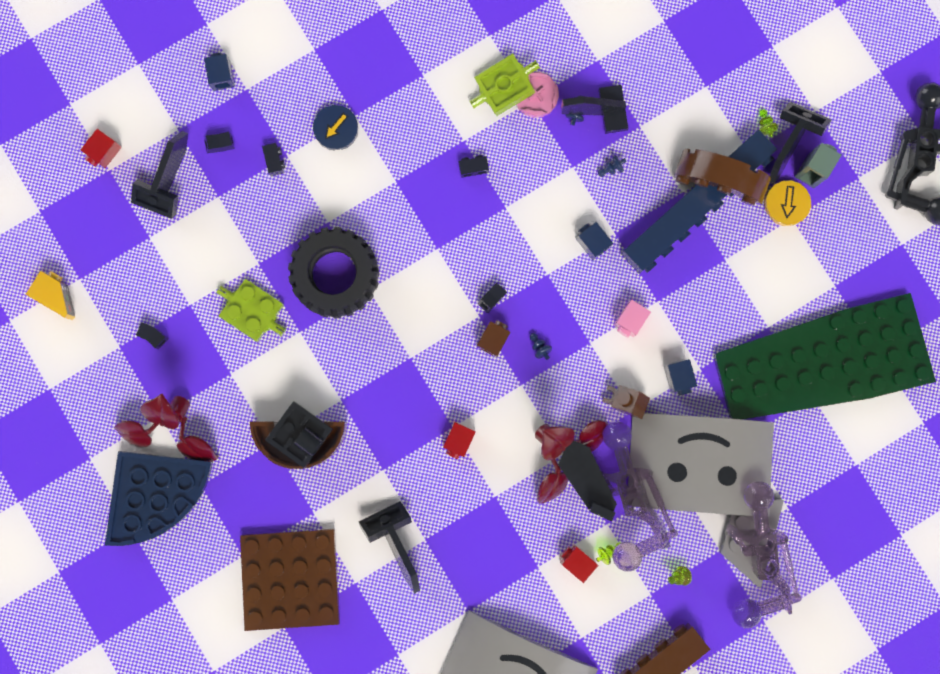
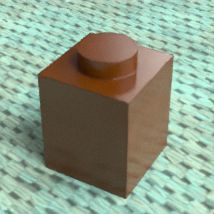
M498 320L495 323L490 321L477 344V348L497 358L510 335V331L507 330L508 326Z

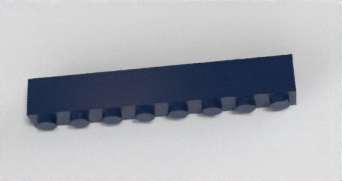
M758 129L728 157L751 165L750 170L757 173L755 169L760 165L766 167L774 159L772 154L777 148ZM696 185L630 244L621 255L638 274L643 270L648 273L657 265L655 260L660 255L665 258L674 250L671 246L677 240L681 243L691 234L688 230L693 225L698 228L708 219L705 215L710 210L715 213L724 204L722 199L728 194L717 191L715 186L708 185V188Z

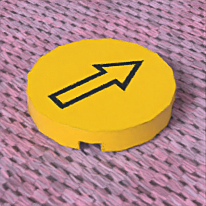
M792 180L781 181L767 192L764 200L765 211L774 223L781 226H794L802 222L809 214L811 197L807 189L800 183Z

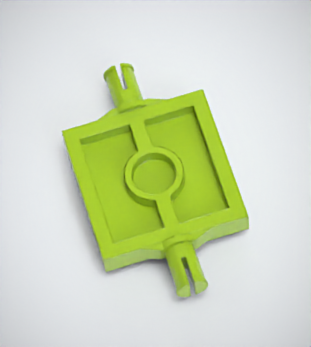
M512 53L475 76L474 78L479 85L480 95L469 100L473 109L486 102L491 106L494 114L499 116L536 92L530 83L529 74L540 69V66L535 60L523 67Z
M247 279L233 293L223 287V285L219 287L220 290H217L216 293L227 300L226 306L218 315L219 318L258 343L264 333L270 329L281 337L283 332H286L287 328L276 322L277 315L284 307V304Z

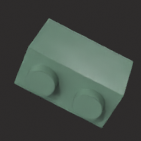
M821 143L807 155L794 177L814 189L828 179L842 154L838 153L834 146Z

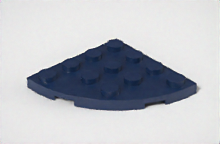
M118 451L105 546H125L145 542L175 527L191 512L201 498L207 486L213 462Z

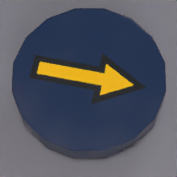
M331 105L318 112L313 122V132L316 140L322 147L332 151L344 150L356 140L358 136V123L350 109L341 105Z

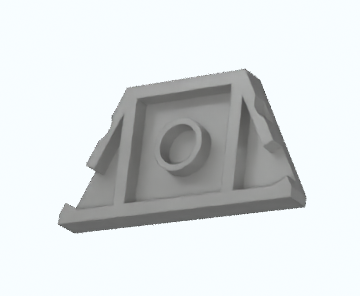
M782 499L770 501L769 517L729 515L719 552L751 580L755 586L760 588L764 580L784 502Z

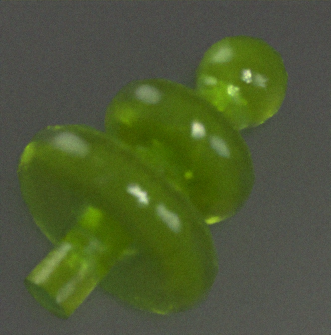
M761 109L759 115L762 119H760L759 125L762 127L759 130L764 135L773 137V133L778 129V124L773 123L771 116H767L766 109Z
M618 542L614 547L612 545H607L606 549L599 547L597 549L599 557L596 558V561H602L604 564L610 565L611 558L615 559L617 551H622L624 545Z
M685 566L677 567L672 575L668 577L669 584L685 586L692 581V574Z

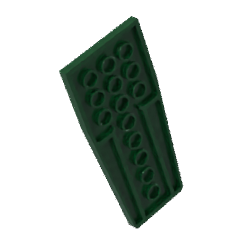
M911 293L844 309L714 355V362L730 419L742 420L865 400L936 382Z

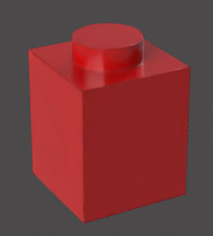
M96 129L80 150L87 155L84 159L94 167H97L99 164L106 169L122 147L102 131Z
M454 422L443 448L447 449L445 454L455 459H459V456L465 457L476 431Z
M576 545L572 548L568 546L560 556L562 558L560 564L583 584L599 566Z

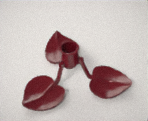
M160 394L142 404L140 408L142 415L148 421L154 423L149 429L144 430L141 424L129 420L121 421L114 427L118 434L128 443L137 447H148L152 443V438L148 434L159 424L168 429H176L181 422L179 433L181 441L176 446L185 457L210 462L219 458L211 446L203 439L196 436H184L185 423L188 420L185 415L190 407V402L181 396L173 397L169 404L165 396Z
M595 420L587 424L581 431L579 440H574L575 432L570 427H550L548 424H543L537 429L535 438L542 444L541 455L545 460H551L555 467V473H549L539 487L537 496L539 504L549 502L558 497L568 484V478L561 472L555 459L561 455L562 451L566 450V447L573 440L588 446L591 452L597 449L607 434V421Z

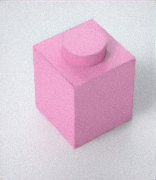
M631 299L614 324V326L618 327L617 332L627 338L629 336L635 337L651 311Z

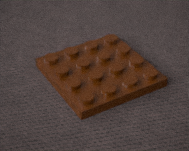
M335 529L240 535L244 631L340 624Z

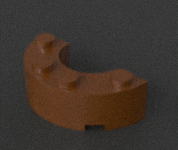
M684 149L682 151L673 176L676 178L675 182L683 185L693 183L708 188V185L715 186L717 191L721 193L737 195L739 198H742L741 202L752 206H755V203L762 204L771 180L767 173L759 169L755 173L750 170L751 165L721 154L696 149L695 153H690L691 149Z
M250 421L253 441L258 450L269 461L284 468L305 469L265 440L278 422ZM324 422L333 430L306 468L324 463L338 451L344 441L348 422Z

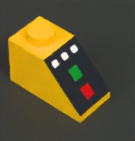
M40 271L25 295L62 317L73 320L75 313L68 285L61 282L63 277L53 271H50L49 274Z

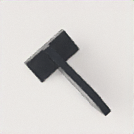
M622 85L599 88V98L582 96L562 99V114L602 115L605 134L628 131L629 129Z
M789 102L782 110L780 119L796 126L774 163L770 173L771 184H774L781 176L805 131L808 130L822 136L829 128L832 119L795 103Z
M181 131L167 142L152 185L140 180L132 183V204L170 219L176 216L178 195L169 192L186 153L188 133Z
M573 440L566 447L558 465L588 510L612 521L616 513L614 509L617 503L590 448Z
M401 501L358 521L369 543L385 536L404 579L414 594L419 592L420 586L417 573L396 533V530L412 523L411 516Z

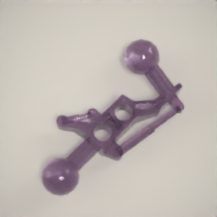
M614 421L605 427L603 441L607 447L614 450L620 472L613 474L602 470L601 472L612 495L621 497L625 515L638 516L650 525L654 533L653 536L637 544L626 541L615 547L612 555L613 563L621 571L632 572L640 566L642 557L660 548H670L669 540L678 536V531L674 529L664 507L665 504L652 477V470L633 468L627 447L632 440V432L629 426L624 422ZM632 475L634 484L629 488L626 484V478ZM643 480L647 481L670 531H666L664 521L651 508ZM610 481L616 483L617 487L614 488L610 484ZM635 498H638L641 502V506L637 511L632 506Z
M761 481L750 483L745 488L743 496L745 504L753 510L755 529L740 530L733 525H728L726 532L741 547V552L745 556H751L753 573L759 580H769L776 585L779 596L757 603L749 598L736 601L732 607V619L735 624L744 629L757 626L762 616L783 609L790 615L792 614L791 604L802 600L793 573L794 568L787 544L788 536L782 531L769 527L767 509L774 502L773 489L769 484ZM768 538L764 546H759L762 539ZM743 540L749 543L750 545H744ZM777 545L781 546L793 594H790V588L780 574ZM764 562H770L767 568L761 569Z

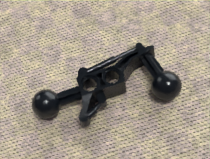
M931 82L925 83L917 89L915 102L921 109L919 127L907 130L900 136L901 143L885 197L895 201L894 209L898 210L904 206L922 212L928 222L933 225H940V197L927 200L908 193L914 179L920 176H928L935 171L936 156L940 154V144H938V141H940V129L933 128L936 109L940 108V84ZM920 137H925L928 140V145H924ZM910 143L907 171L897 183L895 192L893 188L898 171L901 168L907 144ZM918 159H922L925 162V168L918 164Z

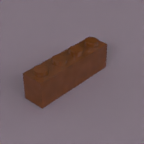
M689 623L686 625L681 624L673 630L674 635L667 640L665 638L660 640L654 646V651L649 655L645 653L640 656L633 668L630 670L626 668L620 674H681L711 649L693 626Z

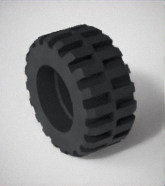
M326 227L321 228V232L315 233L313 231L309 233L308 239L305 241L302 239L298 243L299 248L297 251L293 250L291 254L293 258L292 263L288 265V270L290 271L288 278L289 283L292 285L293 293L305 307L322 317L337 319L341 318V316H352L357 310L361 311L365 308V304L372 300L374 297L373 293L377 290L379 284L378 262L371 247L361 236H357L351 230L344 231L341 227H334L333 230H329ZM340 252L350 257L354 262L356 268L355 280L349 289L340 294L324 293L316 286L313 280V269L318 260L329 253Z

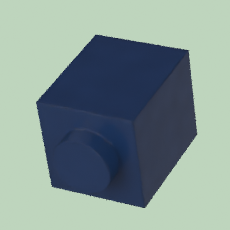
M213 53L210 57L204 58L208 84L213 91L236 87L231 61L227 54Z
M597 222L593 225L587 223L578 230L580 235H578L576 240L592 261L613 245L611 239Z
M690 359L663 366L671 393L677 392L678 396L692 393L691 388L696 387L697 383Z

